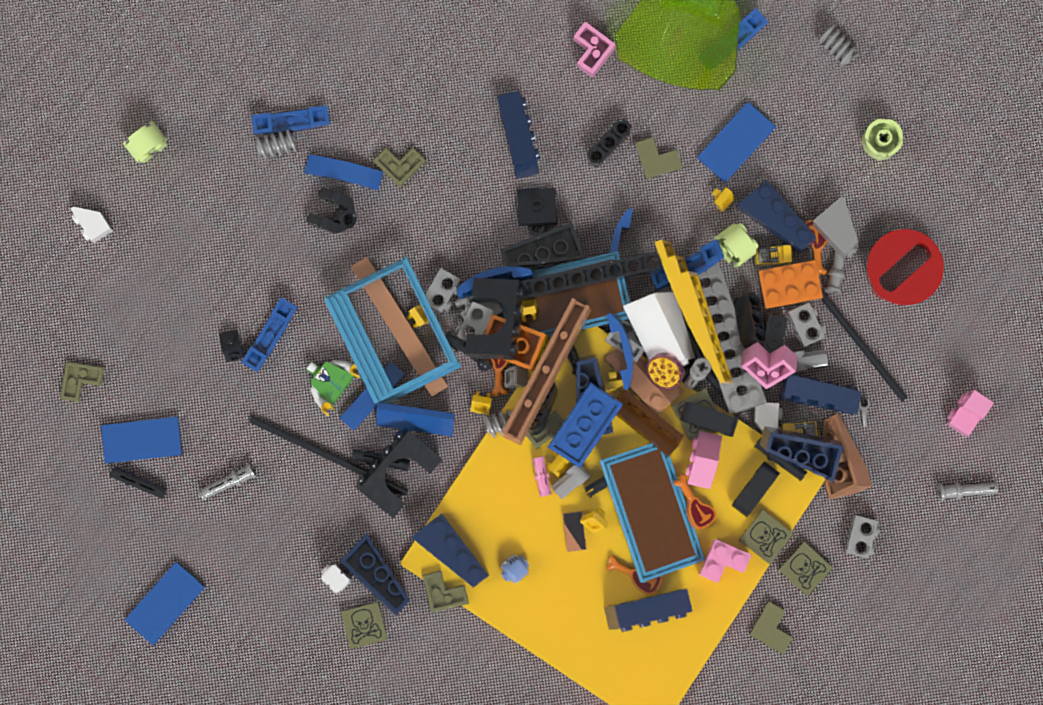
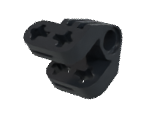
M321 187L317 196L327 202L337 204L339 207L336 208L332 221L309 213L305 222L334 234L355 226L357 215L353 200L337 191Z

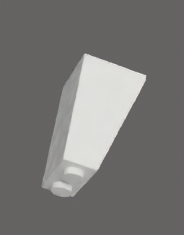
M674 292L654 293L624 305V310L649 361L654 358L664 357L672 360L678 367L689 364L688 360L695 358Z

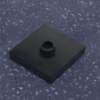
M555 188L517 189L518 226L557 225Z

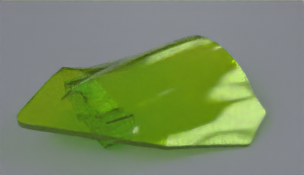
M641 0L614 34L617 59L642 74L670 85L694 90L720 91L736 72L740 11L734 0Z

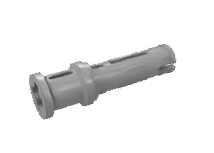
M836 251L832 269L827 274L829 275L828 284L824 290L833 294H841L842 290L840 287L842 279L845 278L843 268L846 257L843 259Z
M704 358L695 361L690 368L689 376L684 382V386L687 389H694L696 384L706 377L711 370L710 362Z
M247 463L245 467L237 471L232 470L230 472L231 475L202 489H198L200 497L204 501L234 485L241 486L243 482L251 478H257L252 465Z
M955 482L953 485L938 484V497L940 501H944L946 498L959 500L962 496L998 494V489H990V487H998L997 482L961 485L958 482Z

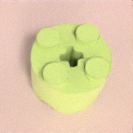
M877 119L864 131L861 140L862 146L870 157L877 160L888 159L902 146V129L893 120ZM884 136L886 139L881 142L879 139Z
M154 121L149 122L150 127L144 125L128 138L129 143L125 141L123 143L136 162L146 163L153 157L151 153L155 150L160 152L167 146V138Z
M733 223L714 237V240L717 239L724 254L723 258L728 263H735L733 266L735 268H738L754 256L758 248L757 242L753 238L750 239L742 223Z

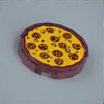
M657 353L647 363L646 373L651 383L659 389L673 390L682 382L684 368L675 356L672 357L668 353Z

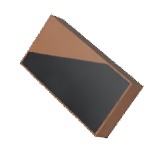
M582 511L563 513L567 552L587 550L584 525L580 523Z

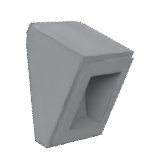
M514 366L505 370L504 387L506 389L527 386L528 370L526 368Z

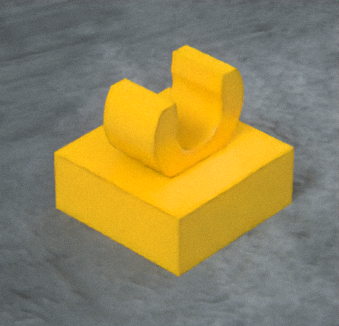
M715 188L711 193L714 196L716 207L723 213L735 199L732 191L728 188H725L723 192Z
M536 298L523 300L522 321L526 322L527 314H531L533 320H536Z
M421 304L409 311L410 314L407 316V319L414 318L416 321L413 328L429 323Z
M616 371L608 372L609 382L604 383L605 392L624 388L622 380H617Z
M477 391L476 395L472 397L470 412L489 415L492 402L490 393H487V397L480 396V391Z
M553 453L556 459L553 463L547 461L546 464L549 466L548 469L561 479L573 464L561 455Z
M598 508L597 512L592 510L589 514L583 515L580 523L592 533L606 529L608 524L603 518L605 512Z

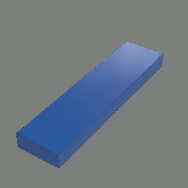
M390 362L384 368L394 388L404 377L405 373L393 362ZM367 388L340 417L353 431L377 406V404H374Z

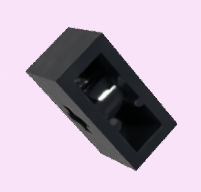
M767 315L764 327L766 341L761 346L769 353L783 346L787 317Z

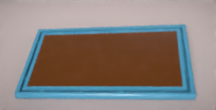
M618 250L532 271L533 278L615 261L621 259V254ZM614 266L611 269L612 275H617L620 272L619 266ZM595 270L592 274V278L599 279L601 277V271ZM581 274L574 276L573 281L575 284L582 281ZM562 278L555 281L556 288H560L564 284ZM621 279L536 298V320H533L531 314H527L526 322H523L520 317L519 324L544 333L551 338L572 298L584 305L590 306L591 309L581 330L609 324L608 313H613L619 321L627 320L629 318L624 310V305L631 302L626 280ZM540 282L536 286L537 292H541L545 288L544 282ZM501 304V305H502L503 314H504V319H506V318H507L506 308H505V306H504L503 304Z
M648 444L606 459L603 458L599 461L640 583H645L650 579L705 560L696 531L687 518V505L682 490L679 486L673 485L674 480H677V476L670 457L666 456L654 445Z

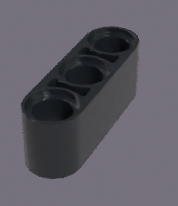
M623 119L618 120L589 150L587 160L591 166L598 167L602 165L630 134V123ZM623 125L627 128V132L621 134L617 131V127ZM611 139L614 142V146L606 147L604 141ZM593 153H599L601 155V159L599 161H593L591 159V155Z
M749 292L734 300L740 341L745 349L756 342L762 344L766 341L759 298L754 292Z
M553 383L552 390L548 392L543 402L546 404L545 408L539 410L534 421L539 422L538 426L535 428L530 427L528 431L532 435H539L544 430L558 394L555 383Z
M685 402L680 417L682 422L729 437L734 436L739 418L690 402Z
M764 461L731 506L745 517H748L777 479L780 472Z

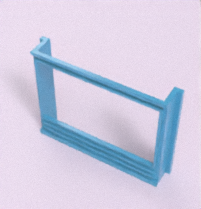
M408 256L324 299L374 404L377 405L379 402L388 404L462 367L459 360L456 359L410 265L411 262ZM403 268L449 362L393 389L348 295Z

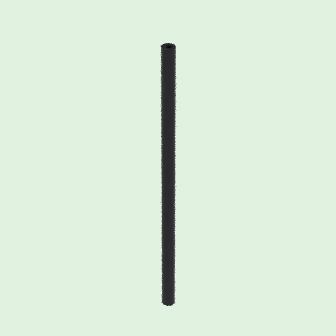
M821 288L822 302L901 402L908 398Z
M252 416L249 423L359 475L366 474L368 471L259 418ZM385 478L389 489L406 496L409 489Z

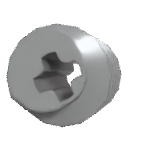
M833 24L822 34L819 43L823 44L826 42L824 49L831 48L829 54H836L834 60L842 59L839 65L844 66L851 62L860 52L854 54L856 46L849 48L851 41L844 42L846 35L839 37L838 35L841 30L834 31L833 29L836 24Z
M288 129L285 136L279 131L277 138L274 133H271V139L265 134L263 141H261L259 136H256V147L260 160L261 155L268 159L269 153L274 158L276 151L280 156H283L284 149L287 154L291 153V148L295 153L297 152L294 134H291Z
M509 409L506 411V416H504L502 411L499 412V418L494 413L491 416V420L487 415L484 416L488 435L491 434L496 438L497 432H499L503 436L502 431L512 414Z

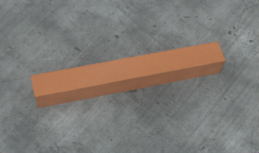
M368 257L351 266L359 280L376 272ZM379 279L365 286V291L418 376L435 369L436 366L383 281ZM440 377L426 384L425 387L433 397L446 389L448 385L443 377Z
M572 298L502 431L504 438L521 446L591 312L590 306L584 305Z

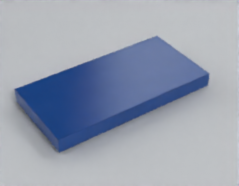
M747 102L702 151L697 159L721 181L726 183L772 133L776 126Z
M590 382L549 443L548 448L581 468L623 406V403Z
M381 402L377 405V426L396 429L407 428L410 431L453 437L454 413Z
M179 417L101 425L105 464L182 455Z
M175 562L127 616L125 621L154 646L205 589V586L178 562Z

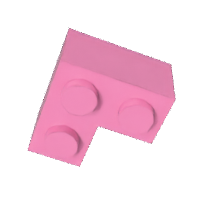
M584 22L574 35V42L586 50L577 62V66L593 79L616 49V44L587 22Z
M756 342L743 350L741 367L763 387L768 389L796 372L797 355L786 345L769 353Z
M976 390L963 393L957 401L959 405L956 410L952 409L948 414L947 419L949 420L946 424L967 437L971 434L979 420L984 419L994 402Z
M699 431L698 438L694 437L691 449H695V451L692 450L690 455V462L692 464H688L686 469V476H689L688 484L711 488L719 462L721 435Z
M714 539L698 575L718 583L725 566L744 573L751 554Z

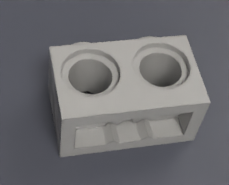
M440 268L425 294L431 308L443 314L444 310L448 312L453 303L450 301L454 294L458 295L456 289L461 285V279ZM446 279L453 281V286L449 289L442 286L443 281ZM442 296L444 302L441 305H435L433 303L434 297Z
M472 302L471 305L467 304L463 313L466 315L464 322H459L455 331L458 333L457 337L466 340L467 337L464 334V330L468 326L474 327L475 335H483L494 311L475 302ZM481 309L483 317L480 320H475L472 317L473 310Z
M807 303L786 313L802 348L825 338L826 330L824 325L819 323L816 318L818 313L814 305L811 306L810 303ZM800 311H805L808 314L807 321H802L799 318ZM809 328H812L816 331L815 338H809L807 336V330Z
M627 320L620 321L629 336L634 361L637 362L645 351L632 324ZM619 331L610 332L605 341L624 354Z
M853 515L844 553L865 559L873 556L875 545H873L874 537H878L880 526H877L878 521ZM863 523H867L870 526L867 534L861 531ZM859 541L865 545V550L861 553L856 550V544Z

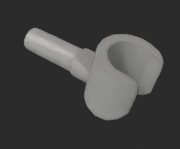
M868 399L866 400V407L861 406V400L859 404L863 427H867V409L870 406Z

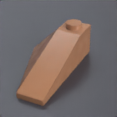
M615 349L604 359L622 379L620 371L627 369L624 354ZM639 358L637 362L634 361V373L630 389L642 403L658 414L684 391L678 384L669 388H663L655 384L649 376V364Z
M835 414L823 420V437L835 439L843 445L834 483L826 478L824 481L829 500L856 494L872 487L867 467L840 415Z

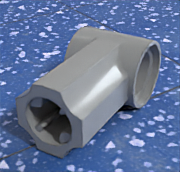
M825 349L810 352H793L797 355L796 372L828 365Z
M573 465L566 472V475L559 479L551 488L563 499L573 489L584 483L591 475L583 466L579 468Z

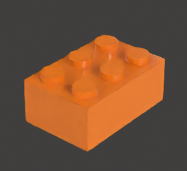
M816 260L759 271L766 309L823 298Z
M492 314L484 335L498 332L504 326L506 319ZM521 325V333L517 338L519 345L518 354H515V360L505 361L534 371L541 359L549 336Z

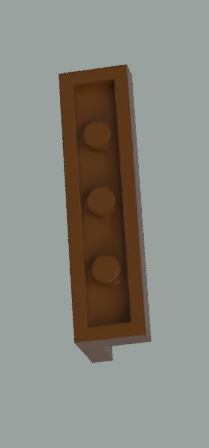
M623 388L617 400L623 403V406L616 416L666 456L670 457L681 444L684 435Z

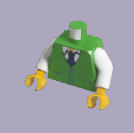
M332 360L330 363L326 361L322 367L312 361L306 369L314 376L310 382L312 384L311 393L314 401L326 416H329L327 414L328 409L332 408L335 411L333 405L355 377L360 378L357 375L358 369L356 365L343 360Z

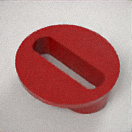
M900 229L885 234L874 244L868 257L867 272L870 287L878 298L894 304L914 305L925 301L935 293L943 278L944 262L939 248L928 236L915 230ZM915 245L924 248L927 252L928 260L898 287L890 292L881 286L880 277Z

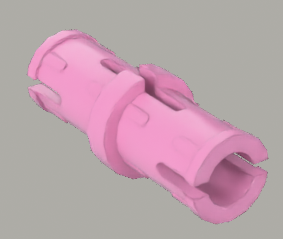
M545 457L532 459L536 474L534 478L537 480L539 496L552 495L548 479L550 475L549 473L547 474Z

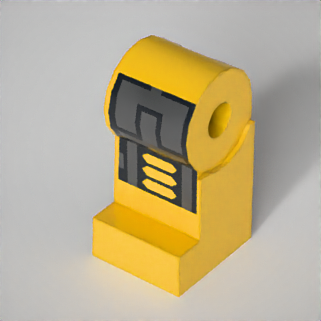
M791 245L756 249V265L791 264Z
M817 422L780 425L783 430L818 436Z

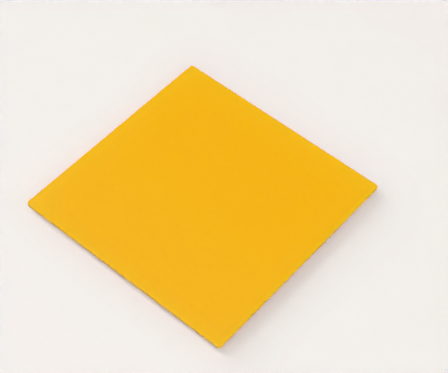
M593 327L581 330L574 346L580 358L594 354L597 355L604 385V383L609 382L608 372L614 371L604 358L616 348L605 341L609 334L601 328ZM550 338V339L548 340V342L546 343V346H545V348H544V351H545L547 345L549 344L551 338ZM640 357V359H642L643 361L647 362L648 364L650 363V361L645 357ZM566 358L554 381L558 394L550 412L552 414L556 411L563 421L566 420L576 405L577 378L571 372L573 369L568 358ZM528 370V382L534 371ZM617 374V380H622ZM678 381V386L684 392L657 414L684 435L681 444L670 456L677 479H679L680 474L686 475L687 465L692 464L690 462L692 450L695 451V449H691L693 439H688L672 406L698 393L693 389H687L681 381ZM525 387L516 388L502 409L504 416H506L508 409L511 413L513 412ZM630 388L627 389L628 392H630L639 400V398L633 393V391ZM622 389L606 392L617 399ZM543 403L540 410H543L546 404ZM714 404L718 412L729 415L728 412ZM615 416L612 420L613 433L602 435L582 465L591 476L561 499L551 488L560 478L552 473L546 464L547 461L553 463L556 459L553 456V453L556 452L548 448L552 438L536 449L527 436L520 446L504 438L499 432H497L496 438L491 434L488 435L487 432L426 525L440 514H443L489 576L473 588L416 541H414L402 559L401 565L422 580V575L442 571L446 589L465 585L469 604L462 605L464 608L609 705H679L770 565L741 543L739 539L762 510L792 532L825 481L824 477L818 476L805 468L803 469L807 471V474L804 475L805 477L801 481H798L797 478L772 460L769 461L766 455L754 448V445L762 435L738 420L733 437L710 430L707 431L708 433L722 436L719 462L711 488L708 489L690 484L688 486L694 496L699 498L702 503L714 508L716 519L708 527L701 530L695 529L704 558H706L713 540L717 539L751 554L750 560L744 573L725 566L718 583L698 575L704 561L662 575L663 579L659 590L651 596L654 597L663 593L688 589L693 612L686 613L687 617L676 619L675 616L668 617L669 621L657 623V620L651 621L650 626L639 628V625L632 626L633 630L621 632V629L609 630L604 607L620 605V603L637 601L638 599L651 596L640 592L633 585L629 575L616 569L607 571L608 558L612 555L616 557L618 562L628 567L635 568L608 487L591 498L587 494L593 489L585 492L584 487L604 476L599 462L601 459H606L651 443L619 417ZM533 421L531 428L536 426L539 422ZM545 457L547 474L549 473L550 475L548 479L552 495L539 496L537 480L534 478L536 474L532 459ZM765 461L780 472V474L749 516L745 517L731 505ZM683 493V496H684V499H685V502H686V505H687V500H688V499L686 498L685 494ZM598 508L602 509L605 512L603 518L608 522L606 529L592 533L584 526L587 550L567 552L563 513L582 511L583 516L589 514L592 510L597 512ZM513 554L517 556L520 554L529 564V573L518 583L506 582L500 574L503 572L501 564Z

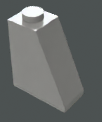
M840 197L813 220V227L844 259L847 255L851 257L858 250V238L845 199Z

